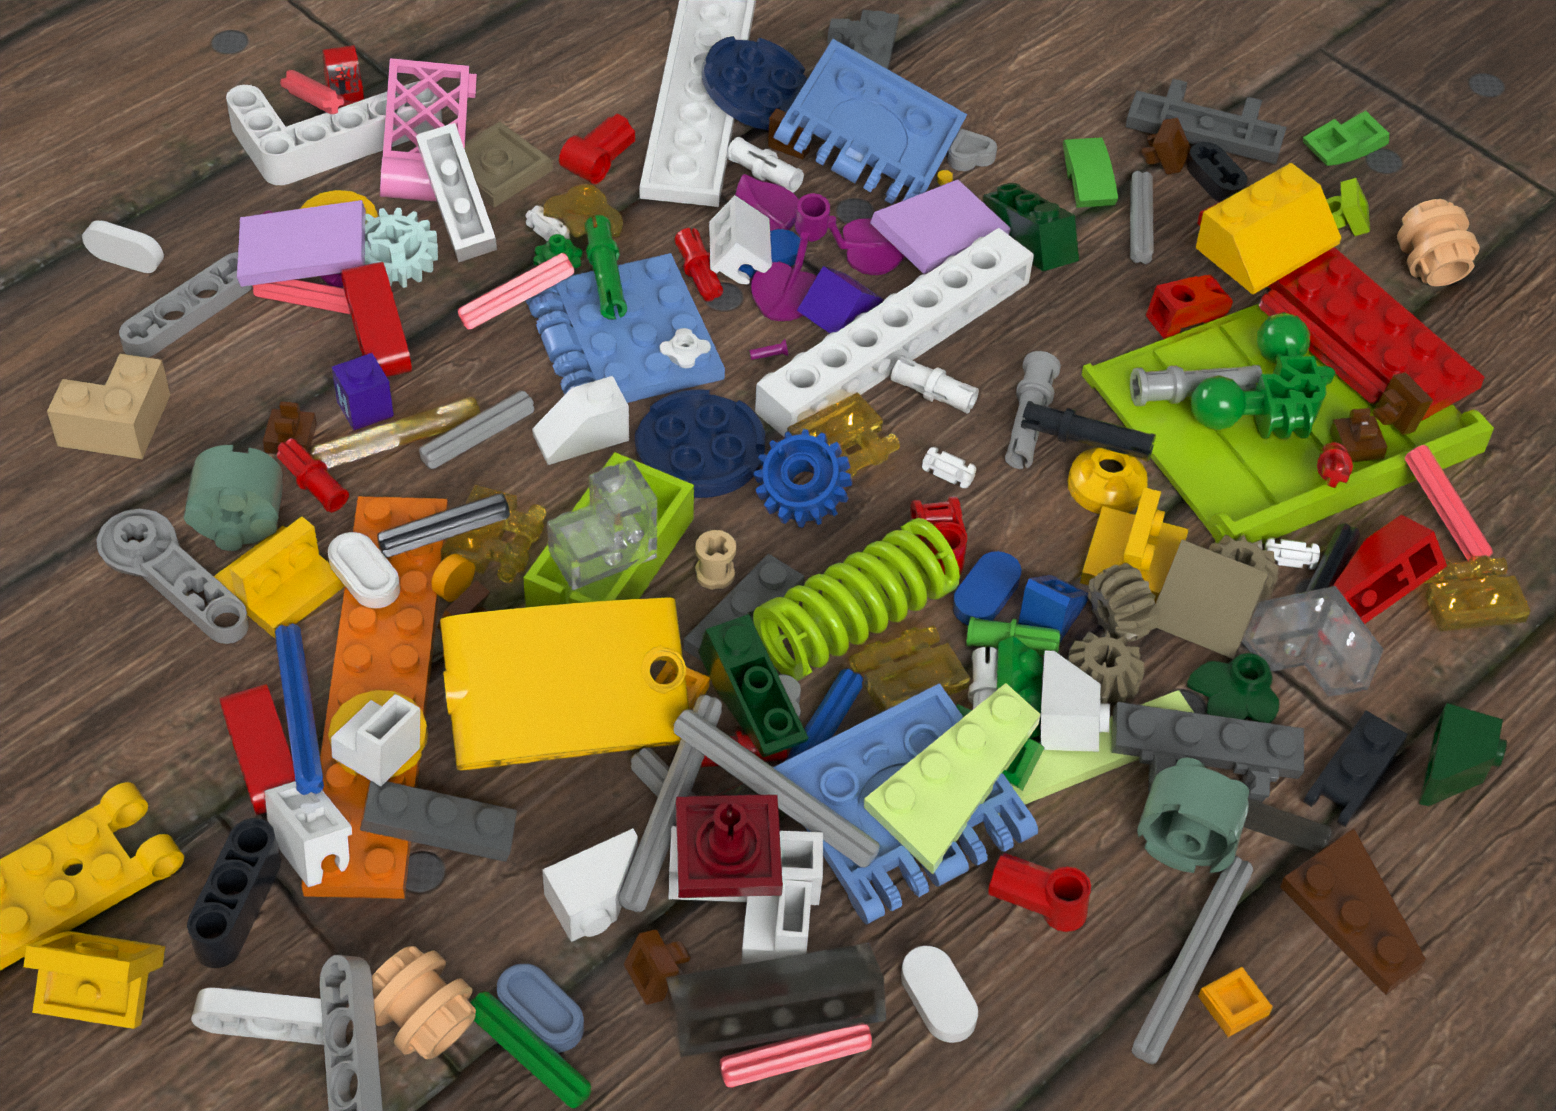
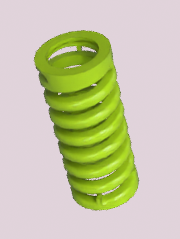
M913 519L901 526L902 530L889 532L882 541L868 544L863 552L852 553L847 556L843 563L829 566L824 574L811 576L804 586H794L786 592L784 597L773 598L756 607L753 612V622L776 669L782 675L791 676L799 681L812 673L809 665L814 668L825 666L829 660V653L833 656H842L846 654L849 642L854 645H861L866 642L869 631L876 634L882 633L888 626V620L901 622L907 616L908 609L911 611L923 609L927 603V597L936 600L954 591L959 585V567L955 555L942 533L925 519ZM919 534L926 537L937 549L938 554L934 555L928 546L916 535ZM942 558L945 575L937 559ZM900 573L902 574V576H903L904 579L906 580V582H907V584H908V586H909V589H908V587L905 585L904 581L902 580V578H901V576H900ZM881 585H882L883 588L885 589V591H886L888 597L886 596L885 592L883 591ZM778 626L782 629L784 634L779 633ZM788 638L791 644L795 661L783 644L782 640Z

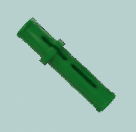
M595 215L597 228H594L592 217L588 218L584 224L589 243L586 248V254L589 263L593 265L601 315L604 318L614 320L616 319L614 306L617 305L620 318L627 312V303L624 299L617 264L620 253L617 243L612 239L610 220L603 215Z

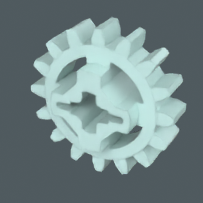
M384 208L379 209V217L377 218L368 213L366 214L365 265L383 261L390 286L393 281H399L403 288L407 287V279L412 277L415 281L421 282L422 271H433V261L438 260L436 231H430V222L428 220L418 223L417 212L414 211L407 217L402 216L401 208H396L394 215H388Z

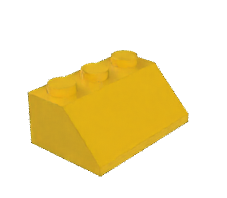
M1290 163L1204 211L1196 249L1251 294H1255L1340 244L1341 235L1321 185L1293 163Z

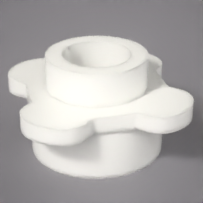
M687 328L678 329L670 341H664L660 344V352L667 355L673 363L682 368L693 367L695 359L699 355L708 353L711 350V345L707 340L698 339Z

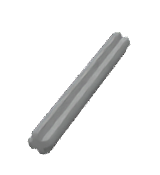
M701 695L697 698L693 711L716 727L722 713V702L717 698ZM682 738L619 894L620 906L634 912H642L645 909L670 846L671 828L676 826V797H687L690 795L705 756Z
M686 709L676 719L674 733L758 794H778L779 809L811 832H823V840L857 865L866 868L876 858L880 847L876 840L696 712Z
M1235 856L1233 863L1220 874L1134 1041L1132 1053L1136 1058L1142 1059L1148 1064H1154L1158 1061L1251 877L1253 866L1250 862L1243 861L1238 856Z

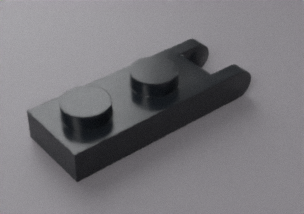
M1366 710L1310 788L1303 803L1313 807L1320 796L1323 795L1344 808L1339 815L1337 823L1347 827L1404 745L1408 734Z

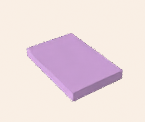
M958 179L876 211L870 222L923 274L942 265L948 257L956 256L970 247L979 237H985L997 228H1000L1008 235L1011 230L1005 222Z
M363 201L240 217L237 279L240 286L341 273L342 269L365 265L366 210Z

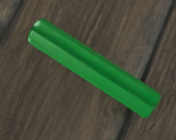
M482 991L470 1001L476 1009V1016L473 1021L570 1108L576 1109L588 1099L592 1092L591 1083L492 994Z

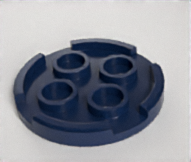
M734 36L719 40L710 48L701 71L703 85L719 108L746 125L764 130H769V117L776 108L788 112L807 81L804 75L806 69L791 53L779 45L762 38H758L757 42L736 40Z
M686 390L668 395L650 406L649 413L643 418L635 432V453L638 462L693 484L694 498L716 497L741 488L754 477V471L760 469L761 463L758 457L760 454H765V431L757 414L741 400L736 403L721 396L711 395L710 390Z

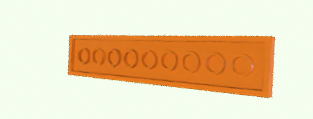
M358 496L353 532L366 535L380 550L377 541V534L380 531L448 510V499ZM446 539L389 558L386 557L396 569L400 583L399 596L388 606L382 608L365 607L354 598L346 587L344 589L320 760L324 783L322 790L352 826V835L348 836L349 863L347 868L341 871L334 861L336 855L326 856L321 863V868L323 869L322 882L307 887L302 880L301 887L304 897L405 899L411 841L360 830L367 791L371 780L358 773L354 776L346 772L332 758L328 733L331 719L342 704L358 694L374 690L395 691L411 698L421 708L425 718L439 596L432 590L431 582L436 568L443 561ZM421 758L415 766L399 776L389 778L387 782L417 788Z

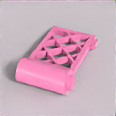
M390 58L380 197L437 202L416 139L418 134L412 129L425 120L435 129L445 126L434 114L448 106L458 116L450 124H456L463 147L465 148L467 98H475L477 74H469V66ZM397 73L414 74L421 81L407 90L397 80ZM443 77L459 78L460 86L447 94L436 82ZM427 88L439 98L438 101L428 108L415 97ZM408 102L419 114L405 123L394 111ZM393 124L397 127V129L394 130V131H393ZM404 135L417 146L409 152L391 151L392 143Z

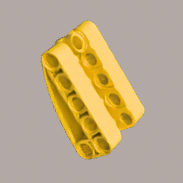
M675 598L628 599L548 605L460 614L440 619L446 671H443L448 715H451L457 770L498 767L680 743L681 738L674 733V723L684 710L689 709L685 680L686 665L682 656ZM659 660L671 663L676 672L675 680L669 684L655 682L650 674L651 664Z

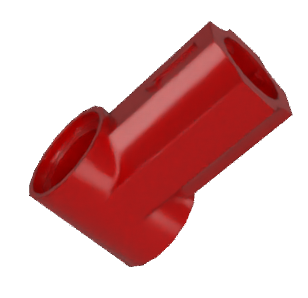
M620 114L608 117L584 138L578 135L570 137L561 149L559 164L562 168L591 184H598L609 172L612 160L635 142V130L629 124L628 119Z
M1004 853L1003 856L1000 855L994 868L988 895L1042 914L1050 927L1057 931L1070 932L1082 927L1087 919L1091 883L1087 875L1077 868L1067 866L1051 870ZM1060 898H1071L1074 901H1064Z

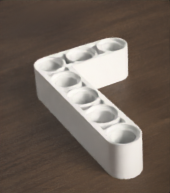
M420 81L404 85V87L409 90ZM239 85L227 93L226 100L233 133L264 179L273 185L290 184L383 150L387 92L338 108L337 114L324 113L285 127L257 87ZM429 88L415 96L426 108L439 100ZM408 102L394 111L405 123L419 114ZM440 110L434 116L442 122V110ZM425 120L412 130L417 134H421L435 128ZM393 124V131H394V130L397 129V127ZM404 135L393 142L392 147L410 141V139Z

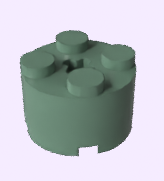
M220 445L209 448L197 456L191 472L184 520L198 533L214 540L215 545L222 550H239L242 544L261 541L276 533L283 491L282 468L268 454L250 447L248 454L232 452L233 445Z
M1187 757L1181 758L1177 761L1176 766L1168 767L1155 776L1138 825V836H1144L1146 839L1145 849L1152 857L1171 868L1194 873L1196 866H1211L1209 873L1220 872L1228 868L1234 861L1249 810V789L1240 781L1229 779L1216 771L1205 768L1204 764L1199 760Z

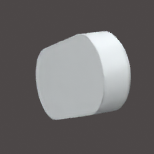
M93 221L82 235L85 247L94 256L143 273L154 272L164 258L160 245L152 237L109 222Z
M348 532L332 540L328 547L330 567L361 605L368 608H382L390 605L397 599L400 593L398 573L369 537L357 532Z
M921 946L911 950L903 961L901 981L930 1033L939 1040L950 1043L965 1040L975 1029L978 1007L949 956L936 947Z

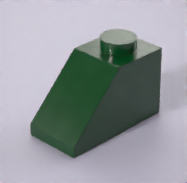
M1446 703L1434 729L1419 804L1429 807L1480 785L1484 782L1491 766L1500 767L1507 747V740L1500 739L1503 719Z

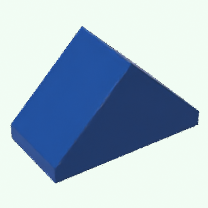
M1052 575L1029 578L1025 586L1018 624L1057 629L1060 631L1061 642L1089 600L1088 593Z

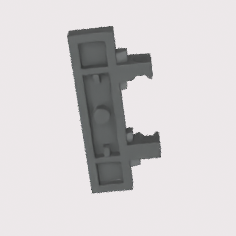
M863 10L860 22L858 20L851 21L850 19H831L828 31V45L832 39H835L889 70L898 30L899 14Z
M1172 79L1167 97L1136 90L1125 127L1156 134L1163 120L1178 117L1186 138L1191 144L1211 142L1228 153L1272 164L1277 163L1287 127L1258 120L1262 100L1247 97L1242 115L1240 116L1183 102L1187 82Z
M1117 702L1113 709L1112 753L1139 757V763L1149 764L1148 791H1150L1155 776L1168 767L1176 766L1177 761L1181 758H1194L1203 763L1204 766L1233 770V773L1242 774V783L1249 789V805L1261 807L1265 798L1270 796V782H1276L1279 777L1299 779L1304 773V728Z

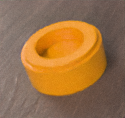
M452 554L446 557L433 574L432 590L448 602L455 601L471 585L475 574L474 564L460 554Z

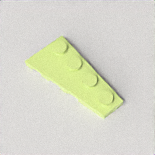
M1005 683L864 798V808L929 872L934 874L951 844L958 840L977 807L983 804L1003 770H1007L1038 726L1040 713Z

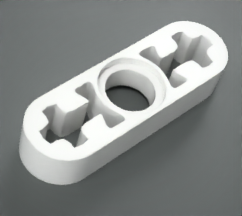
M206 988L199 991L191 1020L195 1026L207 1032L324 1045L321 999L222 988Z

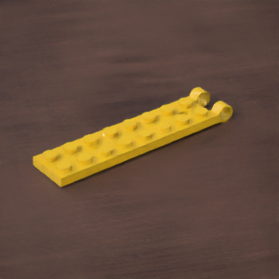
M125 782L112 787L103 795L99 805L0 859V971L25 957L27 945L74 929L155 881L171 876L182 866L184 855L168 834H159L145 841L137 850L136 856L131 859L113 834V832L121 828L129 827L138 822L148 810V803L135 784ZM76 864L83 865L81 872L77 875L68 876L65 874V870L70 866Z

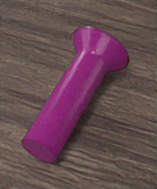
M784 339L781 344L749 350L751 360L779 354L788 356L786 340Z

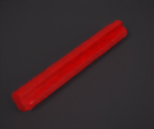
M1272 289L1261 297L1259 307L1269 317L1286 312L1296 315L1304 321L1310 331V347L1308 351L1323 364L1333 368L1337 376L1370 404L1379 402L1388 386L1381 378L1279 291Z

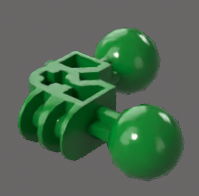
M1283 312L1271 315L1257 331V347L1268 362L1274 363L1276 366L1273 374H1261L1255 391H1243L1240 385L1233 379L1220 375L1205 378L1195 388L1191 395V411L1196 420L1203 426L1214 430H1222L1232 427L1242 415H1254L1259 434L1263 439H1268L1271 431L1280 439L1290 438L1292 431L1301 439L1309 437L1326 396V386L1332 383L1335 370L1328 366H1317L1315 356H1304L1310 347V331L1304 321L1298 316Z

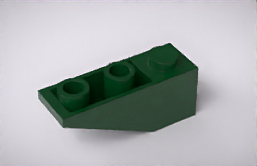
M1017 183L1000 185L997 187V191L983 195L985 205L1011 228L1009 236L1034 254L1033 266L1044 272L1079 261L1074 214L1059 207L1058 204L1051 203L1040 197L1039 194L1030 192Z
M747 614L706 629L698 650L700 658L716 692L762 757L765 758L807 742L808 736L750 615Z

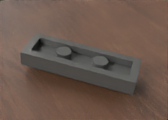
M767 554L684 638V650L702 661L698 650L706 629L747 614L750 615L753 621V612L756 607L773 598L784 597L786 592L794 586H804L805 576L772 555Z
M370 781L360 830L506 862L511 852L517 810L387 781L382 786Z

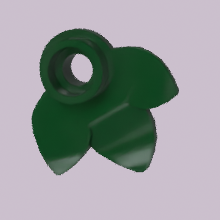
M1253 653L1241 654L1229 664L1209 661L1198 667L1189 676L1187 681L1188 688L1209 697L1207 715L1242 720L1250 717L1253 721L1271 724L1279 712V698L1270 688L1272 683L1270 667L1267 661L1259 655Z

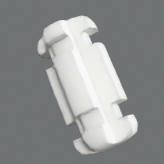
M535 206L532 210L527 211L525 215L527 218L526 225L533 228L546 241L555 234L563 235L565 239L570 240V228L563 225L560 220L547 210H544L543 207Z
M931 447L923 459L922 468L924 471L929 472L932 469L934 470L933 475L952 484H956L957 481L961 482V488H968L975 477V465L970 463L967 467L964 465L965 460L945 451L939 454L937 453L938 448Z
M1268 538L1264 546V550L1274 551V558L1279 566L1303 568V564L1308 565L1309 570L1316 569L1319 562L1320 549L1316 543H1312L1311 547H1306V542L1280 539V543H1275V538Z

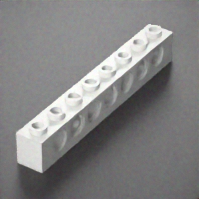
M997 228L985 237H979L970 247L956 256L948 257L942 265L928 274L920 275L911 285L897 294L889 295L883 303L869 312L861 313L852 323L838 332H832L827 335L821 343L807 352L797 354L790 363L774 373L766 374L756 385L755 413L784 438L786 432H790L792 436L801 435L803 429L809 430L890 376L900 356H905L911 360L916 359L1027 285L1030 280L1034 254L1000 228Z

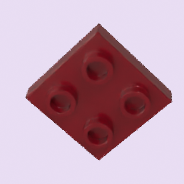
M778 794L676 797L678 898L782 896L783 882Z

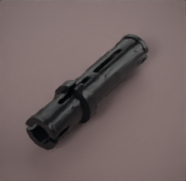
M1032 401L1027 402L1023 413L1025 420L1021 421V428L1057 436L1059 442L1068 443L1069 440L1143 459L1147 462L1150 460L1154 448L1152 443L1156 439V434L1153 433L1149 434L1077 415L1075 409L1067 407L1065 411L1039 405Z

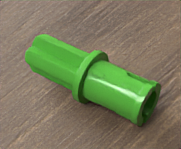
M970 617L967 646L998 649L1000 641L1014 636L1039 655H1044L1045 651H1055L1057 653L1059 651L1061 635L1057 629L1017 624V619H1012V622L1008 623Z

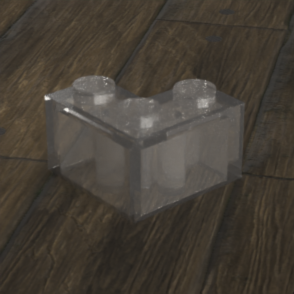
M632 459L615 466H607L599 472L589 475V506L573 512H565L557 518L547 521L548 551L572 590L657 558V497Z
M1336 586L1260 601L1242 639V642L1251 653L1259 655L1267 661L1271 671L1305 666L1328 697L1368 690L1384 650Z

